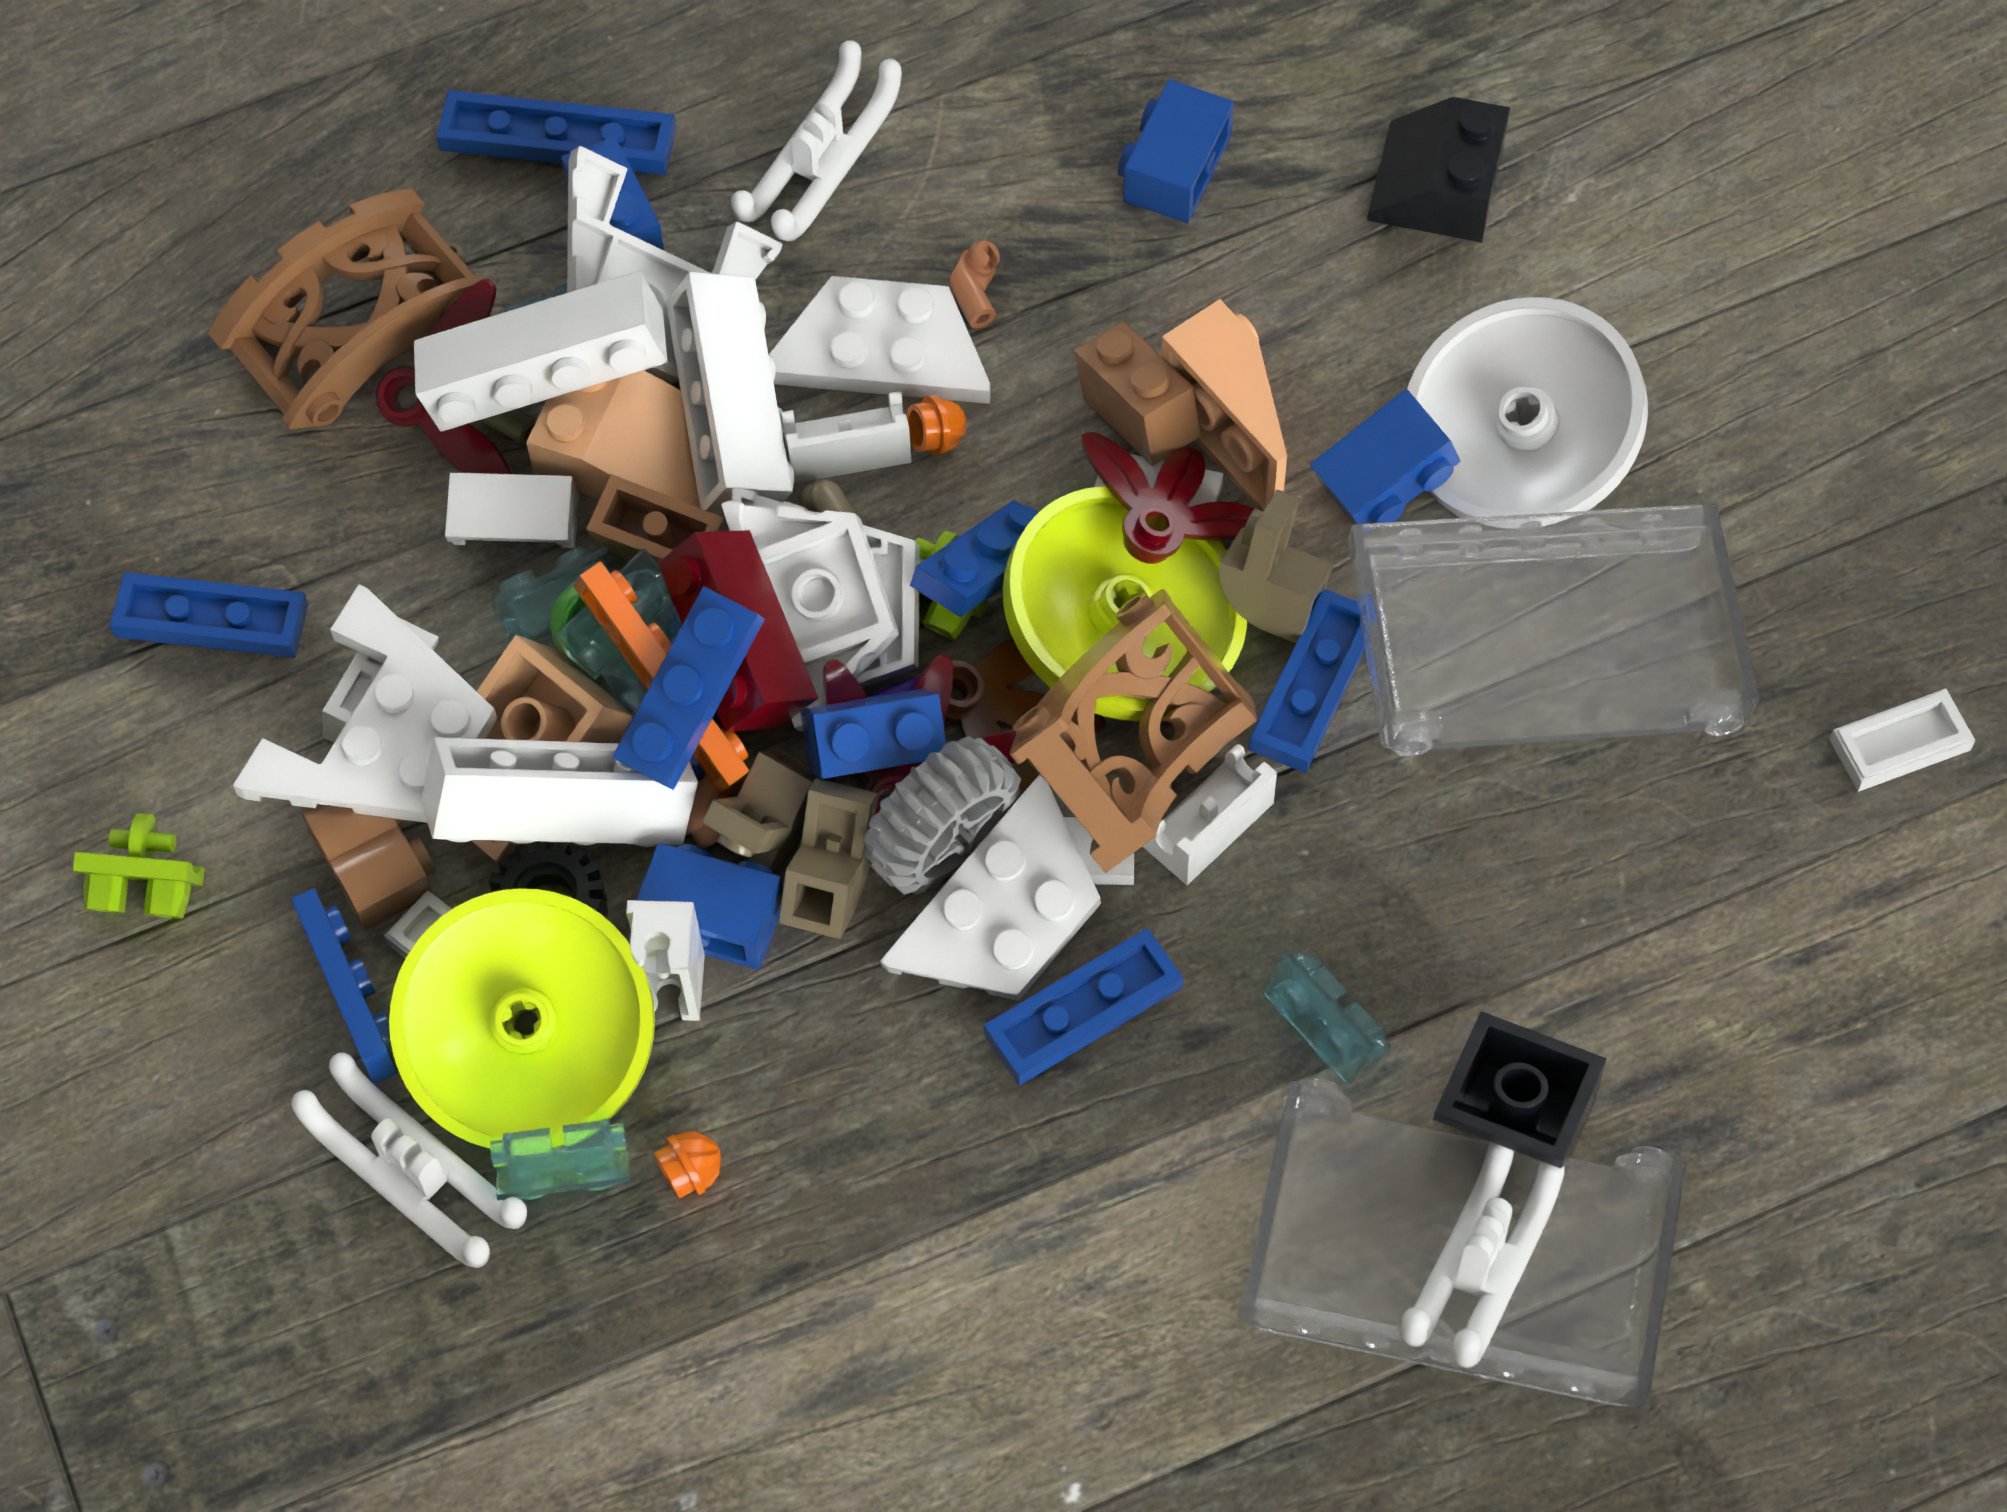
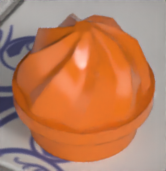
M936 395L925 396L921 403L912 404L907 410L906 416L909 426L910 444L916 452L928 451L933 456L944 455L947 451L958 446L961 438L966 433L967 421L965 414L960 406L951 400L940 399Z
M696 1131L684 1132L678 1135L672 1134L667 1137L668 1145L654 1152L653 1155L676 1197L681 1199L693 1191L697 1196L705 1193V1189L713 1184L719 1175L721 1153L717 1143Z

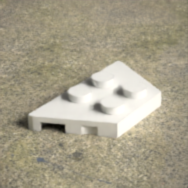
M831 276L770 352L775 362L774 385L885 395L901 392V396L918 398L936 395L940 399L990 404V382L949 286Z
M739 501L722 503L721 506L729 530H750L819 698L807 708L826 705L823 687V667L828 661L833 659L841 661L857 679L899 635L861 518L855 513L828 510L822 513L809 512L798 507L779 505L778 508L744 505ZM798 713L792 718L794 728L801 732L803 731L801 714Z
M1040 774L880 960L882 967L889 973L901 975L902 972L936 979L939 981V984L962 989L968 987L982 989L989 995L1019 1001L1100 906L1101 899L1050 786Z

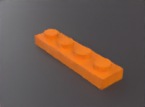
M600 561L582 573L573 587L648 691L672 645L656 623L652 622L646 625L632 605L637 602V597L625 577L617 570L609 573ZM712 718L693 756L718 792L722 793L749 772V769L743 762L748 758V753L734 732H725L724 728L720 730Z

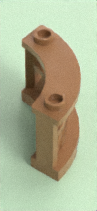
M412 188L386 192L357 201L349 205L350 216L341 219L327 228L320 221H317L298 233L277 249V252L283 259L259 281L250 275L242 283L219 313L209 330V336L220 349H231L284 414L282 421L290 430L322 427L332 424L341 414L348 400L374 373L390 360L414 346V340L429 336L441 316L461 294L480 280L487 279L484 275L474 276L423 217L421 211L425 203ZM404 242L408 244L415 254L407 255ZM366 257L370 261L367 263H355ZM431 271L442 285L437 286L434 278L418 272ZM333 274L356 281L383 279L378 301L368 322L341 327H314L323 305L321 283ZM307 296L306 304L300 314L296 305ZM270 343L280 347L276 361L273 360L262 345ZM298 352H300L297 365L298 372L305 383L301 391L287 377L288 371ZM314 368H319L306 383L310 371Z
M1160 589L1150 598L1145 592L1140 593L1123 605L1116 613V617L1120 622L1087 650L1052 686L1040 702L1020 717L1012 728L1017 735L1011 746L1010 755L1017 764L1022 763L1028 758L1093 837L1090 855L1105 873L1157 836L1160 822L1168 807L1177 796L1171 789V783L1184 768L1190 774L1197 773L1223 747L1257 721L1253 699L1240 683L1237 684L1171 601L1170 596L1164 589ZM1163 622L1169 626L1187 649L1182 660L1168 677L1161 676L1160 674L1170 662L1172 654L1171 645L1168 643L1156 648L1152 658L1145 656L1142 651V644L1146 636ZM1116 662L1119 672L1104 674ZM1199 665L1223 694L1222 697L1217 698L1213 694L1187 683ZM1119 696L1150 700L1143 710L1138 729L1140 747L1148 762L1145 766L1137 760L1126 756H1112L1100 760L1094 730V712L1097 698ZM1167 707L1173 708L1163 716ZM1168 721L1173 724L1175 734L1171 740L1162 736L1160 732L1161 722ZM1110 771L1117 772L1124 781L1125 789H1121L1119 777L1107 780L1105 775Z

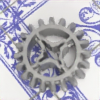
M970 736L960 739L957 743L955 741L946 743L939 753H929L921 765L917 768H911L910 774L902 782L895 783V790L888 798L881 801V810L870 819V829L865 833L863 840L865 844L863 854L872 863L871 867L891 887L895 886L903 895L908 893L917 895L925 892L928 888H937L944 879L949 876L952 877L1018 800L1021 778L1012 768L1013 765L1008 761V758L994 745L990 746L981 737L973 739Z

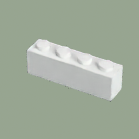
M640 270L414 340L415 394L440 432L665 364L667 363L663 309Z
M689 272L666 301L700 508L725 517L721 504L732 501V488H743L753 491L759 496L783 502L793 492L794 469L792 464L787 461L783 439L785 425H783L781 412L783 411L777 406L773 383L775 378V362L773 357L768 354L764 333L766 311L764 305L759 302L755 278Z
M433 737L421 803L432 839H447L453 842L500 840L518 844L542 841L573 842L578 845L626 843L643 847L656 846L658 843L681 845L684 842L698 781L689 761L675 789L672 790L613 759L612 756L619 745L618 743Z

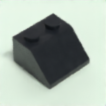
M1450 97L1391 120L1367 221L1482 243L1504 149L1510 107Z
M1481 1011L1434 1112L1433 1120L1561 1169L1574 1153L1593 1109L1607 1058Z

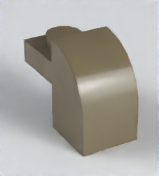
M1276 490L1264 511L1255 508L1249 516L1245 528H1241L1220 561L1219 579L1225 597L1240 616L1261 630L1297 643L1300 634L1303 635L1320 593L1324 592V589L1327 588L1333 564L1288 546L1300 498Z
M784 749L760 751L738 796L713 800L702 823L720 833L716 842L747 860L759 863L772 871L791 855L802 840L808 791L815 778L820 777L809 772L807 762ZM824 778V780L834 782L835 778Z
M815 778L808 791L802 842L786 869L779 918L780 924L841 939L856 911L870 869L871 862L863 854L865 849L863 840L865 833L870 829V819L875 814L878 793Z

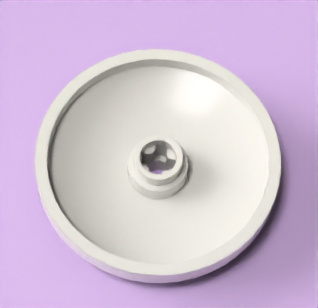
M1546 297L1515 298L1483 307L1467 315L1448 328L1430 346L1415 368L1407 388L1451 440L1461 460L1460 463L1453 467L1454 471L1450 478L1440 487L1429 492L1453 514L1470 523L1489 529L1519 532L1549 528L1567 522L1590 510L1606 498L1626 476L1636 460L1646 432L1648 419L1647 391L1642 372L1631 348L1619 332L1605 319L1589 309L1559 299Z

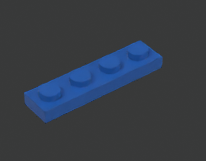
M448 90L436 139L439 151L562 164L561 156L571 153L577 147L582 146L585 148L615 136L633 172L666 175L676 133L675 115L667 113Z

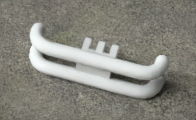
M849 40L842 43L839 49V62L833 79L752 193L740 190L732 195L731 208L735 217L744 222H754L762 217L793 174L797 173L813 182L791 212L780 209L773 213L771 226L775 236L780 240L793 241L803 235L891 111L901 85L902 73L899 62L889 58L880 63L878 82L872 98L847 134H844L841 107L849 97L858 79L862 52L860 45L855 41Z
M337 1053L332 1056L329 1062V1070L335 1081L362 1110L379 1123L371 1136L379 1156L377 1157L335 1121L322 1107L314 1093L308 1090H300L292 1098L291 1106L297 1118L322 1145L454 1258L469 1267L478 1268L485 1265L490 1255L489 1245L486 1240L479 1236L468 1235L434 1206L429 1199L448 1182L496 1223L511 1229L521 1227L526 1221L527 1209L524 1202L516 1197L507 1198L386 1096L362 1073L352 1056L346 1053Z
M1492 1142L1488 1145L1486 1156L1474 1188L1415 1306L1409 1308L1403 1314L1400 1326V1335L1406 1344L1413 1347L1421 1346L1428 1340L1454 1288L1480 1298L1466 1328L1460 1330L1454 1338L1452 1356L1455 1362L1464 1368L1475 1366L1482 1358L1547 1223L1565 1172L1564 1165L1560 1169L1542 1161L1539 1163L1525 1206L1506 1243L1505 1240L1513 1211L1511 1205L1506 1200L1499 1198V1195L1506 1181L1514 1151Z

